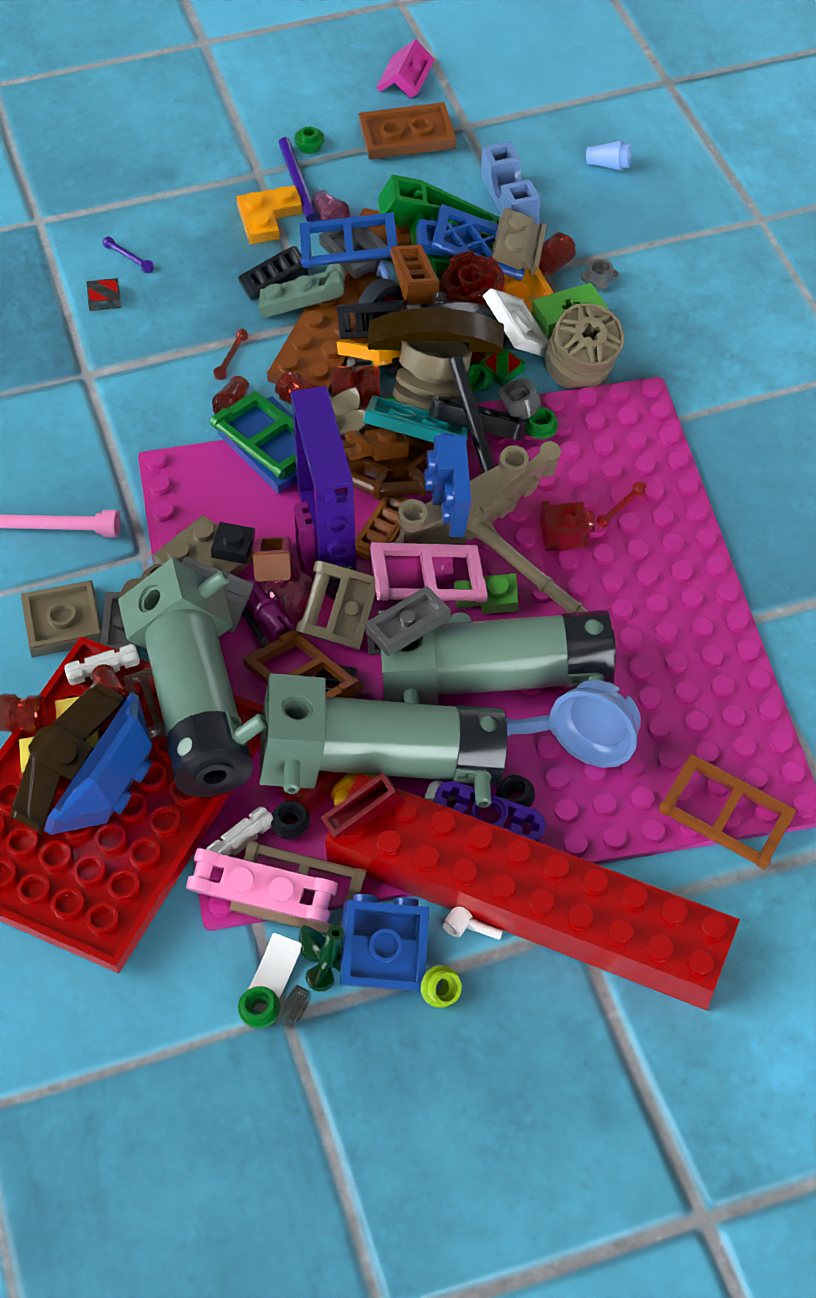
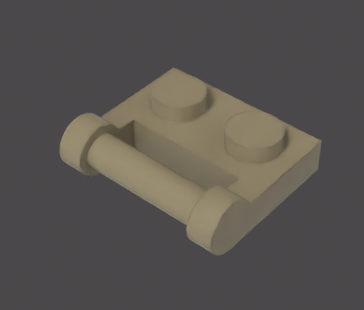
M315 561L313 572L316 573L303 619L298 621L295 632L359 650L365 631V623L368 620L376 593L374 576L330 563ZM332 577L341 581L328 626L325 628L316 624L329 579Z

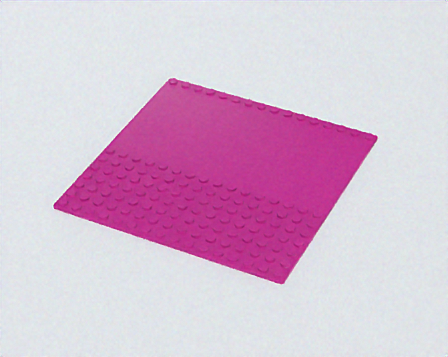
M653 377L598 385L590 388L538 394L541 400L539 407L552 410L558 420L556 434L547 439H536L525 433L523 440H513L485 432L495 467L499 465L502 451L508 446L522 447L527 451L529 461L539 454L540 446L547 441L555 442L560 446L561 454L556 472L550 477H542L538 487L529 496L525 497L523 495L520 497L517 508L514 511L509 512L503 518L498 517L492 525L499 536L548 577L551 576L557 585L577 602L583 603V607L588 611L608 610L616 647L614 685L620 688L618 694L623 696L624 699L628 695L632 698L641 715L637 747L630 760L618 767L601 768L582 762L567 752L557 741L556 736L552 734L551 730L507 736L506 760L501 781L510 775H520L532 783L535 790V800L530 808L538 811L546 822V830L540 843L597 865L718 844L669 816H664L658 812L660 803L664 801L690 754L705 760L796 809L797 811L785 832L816 827L815 781L664 379ZM501 400L476 403L478 406L508 413ZM469 430L466 445L469 480H472L483 473ZM341 436L342 441L346 439L345 436ZM224 440L141 452L138 455L152 561L153 554L202 515L218 526L220 522L255 528L253 551L257 538L289 536L291 538V578L289 580L263 581L258 583L270 598H275L279 602V609L294 625V629H296L298 621L303 619L315 575L308 577L303 575L296 551L293 507L296 503H301L297 483L277 494ZM362 474L363 476L376 480L375 478ZM353 487L356 538L381 500L373 499L372 494ZM347 488L335 489V492L345 491ZM430 491L429 495L423 497L417 494L401 495L408 499H417L424 504L432 501V491ZM478 538L466 540L465 545H477L483 576L516 573L519 611L482 614L481 605L461 609L457 608L456 601H443L449 607L451 616L455 613H465L471 618L472 622L556 616L568 613L548 595L540 592L535 584ZM356 555V571L372 576L371 561ZM452 557L454 576L450 580L441 581L437 585V589H454V582L461 580L470 581L466 558ZM253 563L240 572L237 577L256 581ZM328 582L316 625L327 628L340 582ZM375 593L368 620L379 615V611L387 610L402 600H394L385 604L383 601L377 600ZM247 603L246 607L253 617V610ZM242 615L235 633L226 631L218 638L232 693L264 706L267 685L246 668L243 663L244 657L259 650L260 647L254 633ZM253 617L269 644L274 642V638L262 622L256 621ZM366 630L364 631L359 650L303 635L305 639L336 664L357 668L356 678L363 684L361 691H370L381 701H385L381 654L368 655ZM296 646L263 663V665L273 674L286 675L313 659ZM326 674V677L335 678V677L332 676V675H327V674ZM325 684V687H328V688H334V687H336V686H333V685ZM566 686L438 695L440 706L453 707L455 705L501 708L504 710L506 717L525 719L550 715L556 699L577 687L566 688ZM259 747L252 759L254 769L250 778L242 786L231 792L197 848L206 849L216 840L222 841V835L244 818L250 819L249 814L258 807H264L272 814L280 803L292 800L299 802L308 810L310 814V827L308 831L299 838L284 839L276 835L271 827L263 834L258 832V838L254 842L327 861L325 838L329 829L321 817L335 807L334 800L331 798L332 788L348 773L319 771L315 789L300 788L297 793L289 794L284 791V786L259 785ZM695 770L675 807L713 827L733 790ZM387 776L396 788L425 798L428 786L432 782H448V780ZM465 784L467 786L475 788L474 784ZM490 786L492 795L496 796L498 786ZM515 793L510 798H519L522 794ZM741 796L722 832L736 840L767 836L771 834L780 816ZM447 800L446 806L454 808L456 800ZM469 802L465 814L470 815L474 802ZM491 807L478 810L481 820L487 823H496L500 820L498 812ZM508 815L503 828H509L513 816ZM287 820L285 824H294L297 821ZM524 822L521 833L529 835L531 824ZM246 847L237 855L233 856L230 854L229 856L244 860ZM261 856L257 860L258 864L295 873H298L299 870L297 865ZM213 867L209 881L220 884L224 870ZM310 869L308 876L324 878L338 883L336 895L331 896L328 910L342 909L343 903H345L351 879ZM369 877L364 881L361 894L378 896V902L415 896ZM304 890L301 904L312 906L315 892ZM198 893L203 926L208 931L267 921L230 911L232 901Z

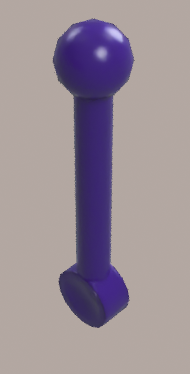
M105 237L103 239V246L105 248H112L140 265L142 272H153L154 265L152 261H143L117 245L112 237Z

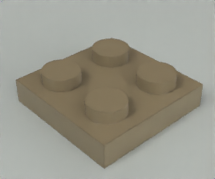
M202 515L153 554V564H164L171 558L183 564L184 557L186 556L237 576L253 563V550L251 549L247 564L211 558V547L218 525Z

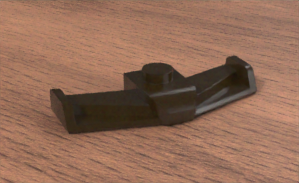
M94 683L50 726L38 730L28 746L30 755L9 814L10 818L42 836L44 835L47 818L50 814L61 778L72 782L94 749L93 746L85 741L122 707L126 701L124 696L101 683Z

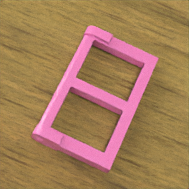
M371 543L370 552L378 601L404 600L421 590L390 588L385 556H420L425 587L428 586L442 601L486 603L487 588L485 578H483L477 545ZM432 557L466 558L472 590L437 589Z

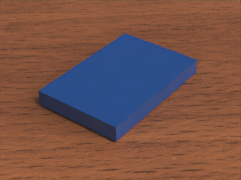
M273 396L267 398L269 402L293 419L292 414ZM255 406L228 424L244 437L250 439L276 421ZM285 429L258 448L276 462L281 463L295 453L294 435ZM218 430V435L277 494L297 483L296 469L293 473L280 480L272 471Z

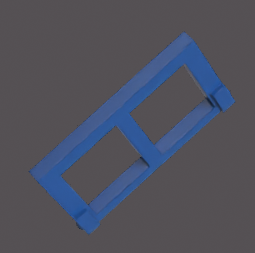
M394 212L299 223L301 264L303 269L311 268V266L391 257V247L397 246ZM386 225L388 247L354 251L353 228ZM344 230L346 252L312 256L311 233Z

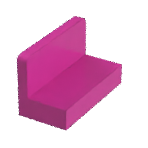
M415 39L392 56L376 88L381 92L395 82L411 99L418 94L435 59Z

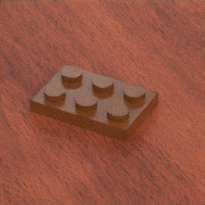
M445 102L358 113L359 125L369 160L456 148V136Z

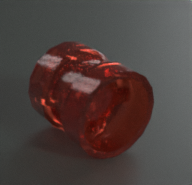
M3 693L0 696L1 732H14L17 729H23L26 733L36 734L39 729L44 727L46 704L43 696L29 695L26 698H19L16 694Z

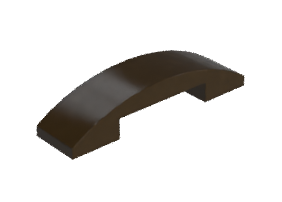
M416 308L402 310L370 321L367 347L368 350L401 351L402 341L469 342V352L503 353L504 324L481 314L458 309Z

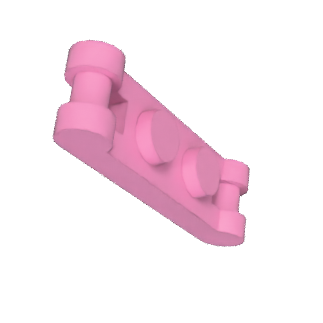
M197 848L194 857L197 865L194 875L188 878L186 889L317 923L328 924L331 915L328 906L331 896L336 895L338 883ZM213 867L224 870L220 884L209 881ZM304 890L315 892L312 906L301 904Z

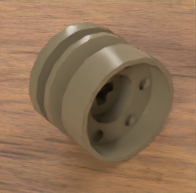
M592 303L576 304L563 311L545 349L544 362L549 375L556 383L568 390L590 388L603 384L623 348L625 334L621 322L608 309Z
M403 341L399 360L403 368L397 372V382L394 386L393 396L403 404L428 411L433 396H444L461 401L449 359L462 356L468 375L472 352H469V346L463 342Z

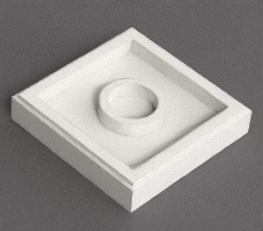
M490 289L483 297L497 320L504 324V331L514 348L545 357V349L549 341L524 300L495 289Z

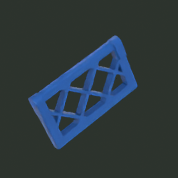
M444 204L441 205L431 242V249L445 252L508 275L519 281L524 276L525 268L522 267L521 270L491 259L492 251L487 244L495 242L498 224ZM448 219L462 225L453 228ZM467 230L475 242L465 245L457 233ZM476 230L482 231L492 236L482 239V237ZM450 236L457 246L444 242V238ZM480 247L485 256L470 250Z

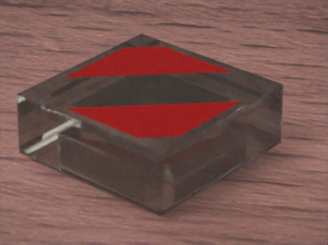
M118 278L86 281L89 311L121 308Z

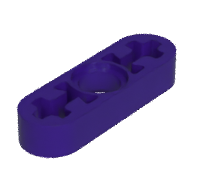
M456 781L444 782L437 788L433 802L448 807L446 803L449 795L455 796L457 798L456 804L451 809L464 814L469 802H474L469 816L481 820L478 814V810L481 807L477 806L475 802V788ZM491 794V804L488 807L498 812L500 820L490 824L503 828L508 815L513 817L509 828L506 830L537 842L541 841L546 830V822L538 811ZM524 822L531 824L529 835L521 833Z

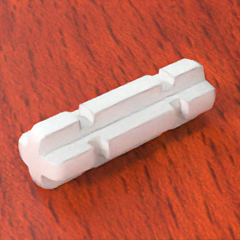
M128 644L119 647L120 651L114 653L113 649L84 658V663H80L77 660L66 664L65 673L70 685H77L86 682L85 678L89 676L93 680L120 671L119 667L124 665L126 669L137 666L140 663V659L135 645Z
M258 807L249 814L250 819L244 818L221 836L222 841L216 840L206 850L226 856L230 854L233 856L237 855L248 846L249 841H254L258 838V832L263 834L271 828V821L274 819L272 814L264 807Z

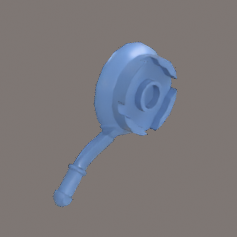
M600 680L584 681L576 689H572L557 698L550 711V715L525 719L506 717L507 736L551 730L552 734L556 736L557 741L567 752L582 762L601 768L618 767L630 760L637 747L641 715L632 698L628 695L624 699L623 696L618 694L620 688L614 684Z

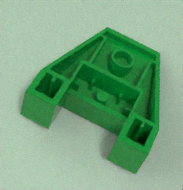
M392 174L378 196L379 213L394 212L395 225L409 228L411 245H417L416 226L419 220L437 221L442 204L499 224L500 217L419 179ZM448 219V222L450 224L462 225L460 223ZM480 231L482 239L492 236ZM494 242L487 244L488 247L491 249L492 252H493ZM426 254L439 281L438 291L444 297L476 288L475 276L493 271L464 259Z

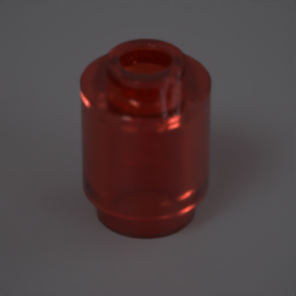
M556 232L543 242L538 267L543 276L553 275L575 258L576 249L573 239L564 233Z

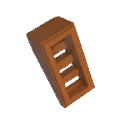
M406 245L391 247L390 253L402 296L404 300H407V305L435 303L438 297L439 281L423 246Z
M401 495L386 496L380 501L355 538L356 555L371 561V545L368 544L369 541L395 543L400 535L401 528L398 523V510L404 501L409 500L408 498Z
M289 536L257 538L255 540L253 565L256 581H282L291 578V538Z

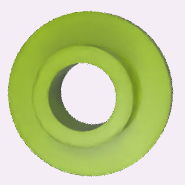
M436 965L430 968L421 981L423 999L429 1005L437 1008H444L455 1003L462 991V984L457 972L445 965ZM442 979V988L436 992V986Z

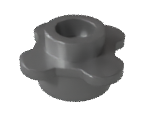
M594 259L588 264V271L581 273V280L592 283L599 290H604L608 288V284L612 280L618 279L619 273L613 269L610 261Z

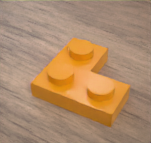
M295 185L236 196L237 207L250 245L280 239L276 219L303 214L302 203Z

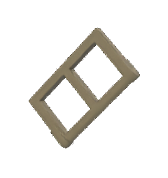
M249 841L244 856L246 861L257 863L258 857L261 856L299 866V874L308 876L310 869L351 879L346 901L353 900L354 894H361L364 881L367 879V870L353 868L261 845L254 841ZM233 901L230 905V911L299 929L303 925H307L322 935H326L329 927L333 926L332 924L317 923ZM342 916L339 923L340 927H342Z

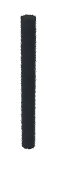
M456 356L449 359V363L482 473H485L494 468L495 464L462 356Z

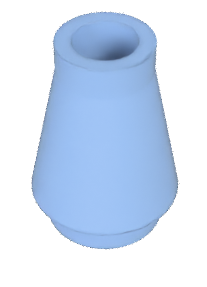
M620 140L598 146H588L586 151L587 165H596L622 171L623 168H629L631 164V145Z

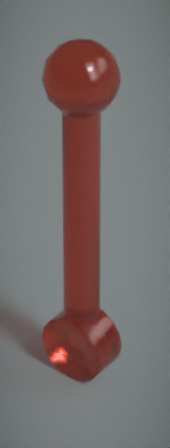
M239 329L236 332V340L223 363L213 370L216 380H224L227 377L226 369L242 341L248 339V332L245 329Z
M635 482L632 491L609 512L597 517V525L601 528H606L610 524V519L636 496L645 495L646 484Z

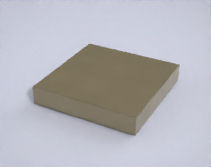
M92 580L21 594L29 650L32 658L71 650L80 636L101 643L102 627Z

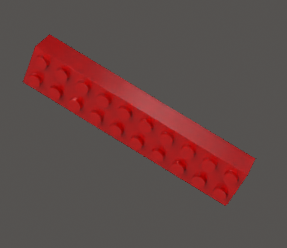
M358 773L346 798L370 782L372 778ZM398 788L396 789L405 802L337 839L333 837L330 831L325 838L326 855L329 862L367 870L366 876L450 910L455 907H463L471 913L473 919L706 1011L708 1010L740 922L739 918Z

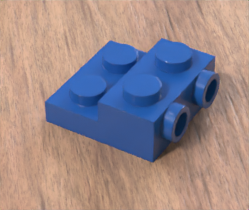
M441 433L434 437V450L427 451V469L424 471L425 491H432L433 505L442 504V523H449L450 537H464L471 506L466 435Z
M354 894L353 900H347L343 903L341 928L344 930V937L341 943L342 954L339 985L421 992V981L426 973L430 907L418 906L419 900L413 898H394V904L378 903V896L369 894Z

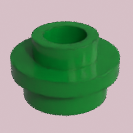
M311 126L300 129L294 137L298 149L305 154L318 152L324 143L323 132Z
M538 407L536 414L526 418L528 421L526 433L533 438L547 439L555 435L558 430V420L554 412L548 408Z
M264 986L252 987L241 996L238 1003V1012L242 1021L247 1026L257 1029L265 1028L274 1023L278 1018L280 1001L276 993L270 988ZM259 1003L267 1005L264 1013H253L255 1005Z

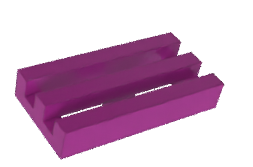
M301 502L296 503L293 507L296 551L302 573L305 577L316 574L313 572L315 561H317L315 528L312 523L308 503Z

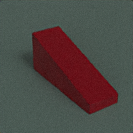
M382 772L323 815L321 819L333 837L337 839L405 802L394 784Z

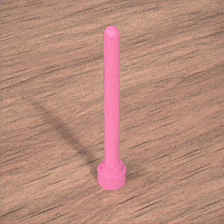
M102 510V513H96L95 516L0 514V528L95 530V533L101 534L103 538H118L121 529V517L119 510Z

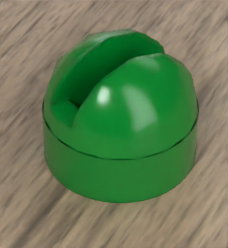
M475 364L469 367L468 378L473 391L482 392L488 390L493 385V372L487 366Z

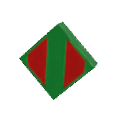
M504 348L503 353H491L479 362V365L487 366L493 372L494 381L501 387L523 373L526 368V362Z

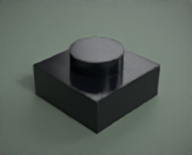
M220 522L211 547V558L247 564L255 539V528Z

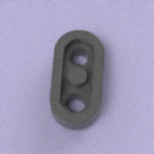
M527 378L511 381L502 386L498 391L503 406L509 415L517 416L518 419H526L533 416L541 405L536 388Z

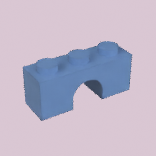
M508 141L482 147L481 177L500 215L506 207L534 218L533 222L539 224L541 198L531 179L521 180V160L512 142Z

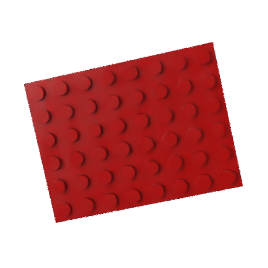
M80 636L0 749V921L119 974L231 792L214 797H194L186 795L177 789L167 750V736L150 662L140 659V663L137 666L126 669L124 665L119 667L120 671L93 680L89 676L85 678L86 682L70 685L65 673L66 664L77 660L80 663H84V658L114 649ZM94 683L103 684L124 696L125 699L128 698L131 692L137 694L152 742V749L147 760L153 764L143 781L139 783L134 780L128 789L133 795L121 814L114 811L105 824L52 835L45 831L43 836L9 817L23 776L21 773L19 739L34 737L39 729L50 726L57 719L55 701L80 697ZM233 694L238 716L241 718L242 724L257 714L262 715L263 705ZM120 708L99 728L100 738ZM261 732L247 741L251 759H253L260 747ZM61 778L51 811L70 785V781Z

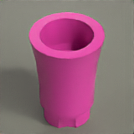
M385 556L390 588L422 589L425 587L420 556ZM432 557L436 585H439L441 581L452 579L454 576L452 557ZM371 559V571H372V576H374L373 565H372V559ZM388 600V601H383V602H384L385 604H388V603H390V602H392V601H394V600Z

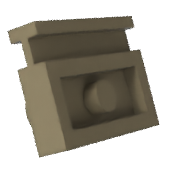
M505 207L500 215L491 259L521 270L523 267L530 270L529 274L534 276L539 267L547 224L544 222L541 225L533 222L534 218Z

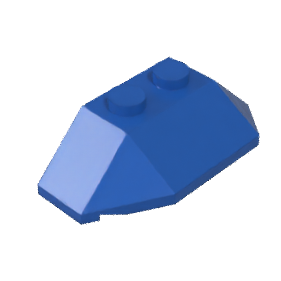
M130 693L49 814L44 829L47 833L52 835L105 824L114 811L121 814L133 795L128 789L134 780L141 783L153 764L147 760L152 749V742L137 694Z

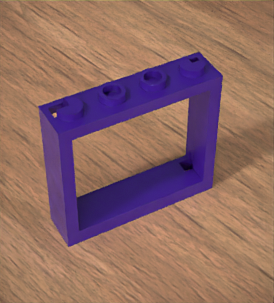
M327 386L291 391L297 487L301 502L308 503L312 523L314 524L317 561L356 571L353 480ZM347 488L345 491L335 492V489ZM330 577L329 582H340L336 578Z

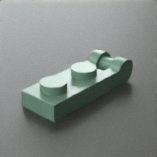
M331 264L325 272L311 276H300L293 281L271 284L266 288L260 289L258 309L262 318L341 297L344 292V267L340 264Z

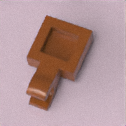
M381 427L377 430L365 431L364 436L356 430L345 433V438L349 444L357 443L352 448L344 449L348 460L355 461L367 456H372L375 461L408 457L409 444L402 433Z

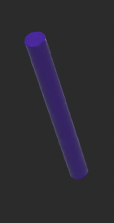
M283 137L279 140V146L293 185L296 186L305 218L307 222H315L318 219V215L290 139Z

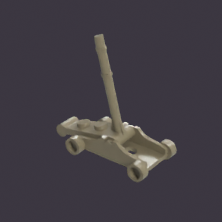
M552 441L543 443L540 446L539 454L531 461H529L527 451L522 447L508 446L502 451L498 466L470 480L471 506L464 537H450L449 523H442V504L433 505L432 501L424 504L417 499H409L400 505L398 523L401 528L400 535L395 543L465 545L466 540L478 538L495 550L535 584L540 592L548 595L566 612L588 611L583 607V603L577 602L557 585L551 576L548 577L499 536L492 525L498 517L503 518L509 512L514 511L517 508L520 497L523 495L525 497L529 496L538 487L542 477H550L556 472L561 454V448L557 443Z

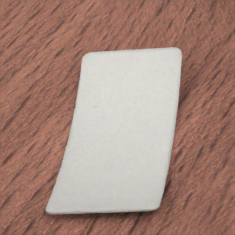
M273 933L248 989L256 986L268 987L280 998L296 963L302 944ZM259 1003L254 1006L253 1010L264 1013L267 1005Z

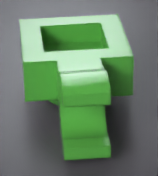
M516 573L483 576L487 588L486 603L456 601L457 608L461 609L481 605L482 614L519 611ZM466 580L454 582V589L472 590L471 582Z

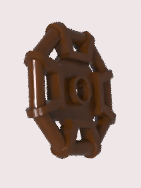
M368 424L360 432L364 436L365 431L377 430L380 427ZM402 434L409 444L408 457L375 461L372 456H367L350 462L347 458L353 487L372 494L373 499L382 500L386 496L417 494L423 497L429 495L430 491H425L423 472L427 469V451L434 450V443ZM346 439L342 441L344 449L357 445V443L349 444ZM362 474L368 475L372 478H375L376 480L370 479L366 476H363Z

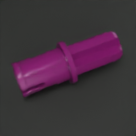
M253 579L247 580L255 584L247 602L253 610V617L256 621L262 622L274 640L279 639V633L283 635L294 629V625L279 609V602L275 598H270L258 582Z

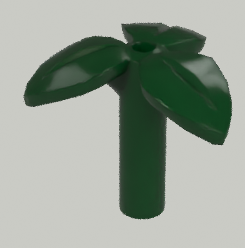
M303 925L300 929L298 940L302 944L300 951L303 957L319 964L306 971V982L314 991L323 992L329 990L335 983L331 969L335 968L340 972L341 943L344 937V930L338 925L329 927L326 938L317 930L307 925Z

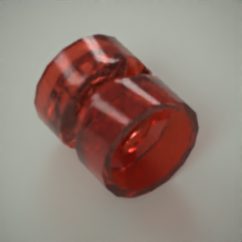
M379 365L360 366L358 371H354L351 366H332V396L334 397L345 390L356 387L360 395L361 409H367L372 396L380 397Z

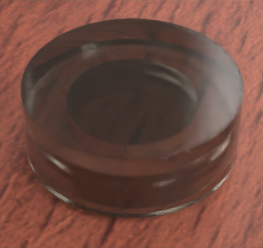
M298 984L295 985L283 1004L277 1022L289 1029L295 1028L309 1005L312 996L311 991Z

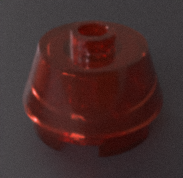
M474 251L462 252L449 260L450 265L444 271L440 280L441 292L448 302L461 301L488 307L489 305L483 295L490 289L502 292L505 282L504 273L495 258L490 255L489 259L484 256L474 255Z

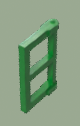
M252 392L229 408H224L211 417V426L225 434L272 471L280 480L295 471V453L281 463H278L258 448L285 429L294 435L293 419L258 392ZM257 406L276 422L250 439H247L228 423Z

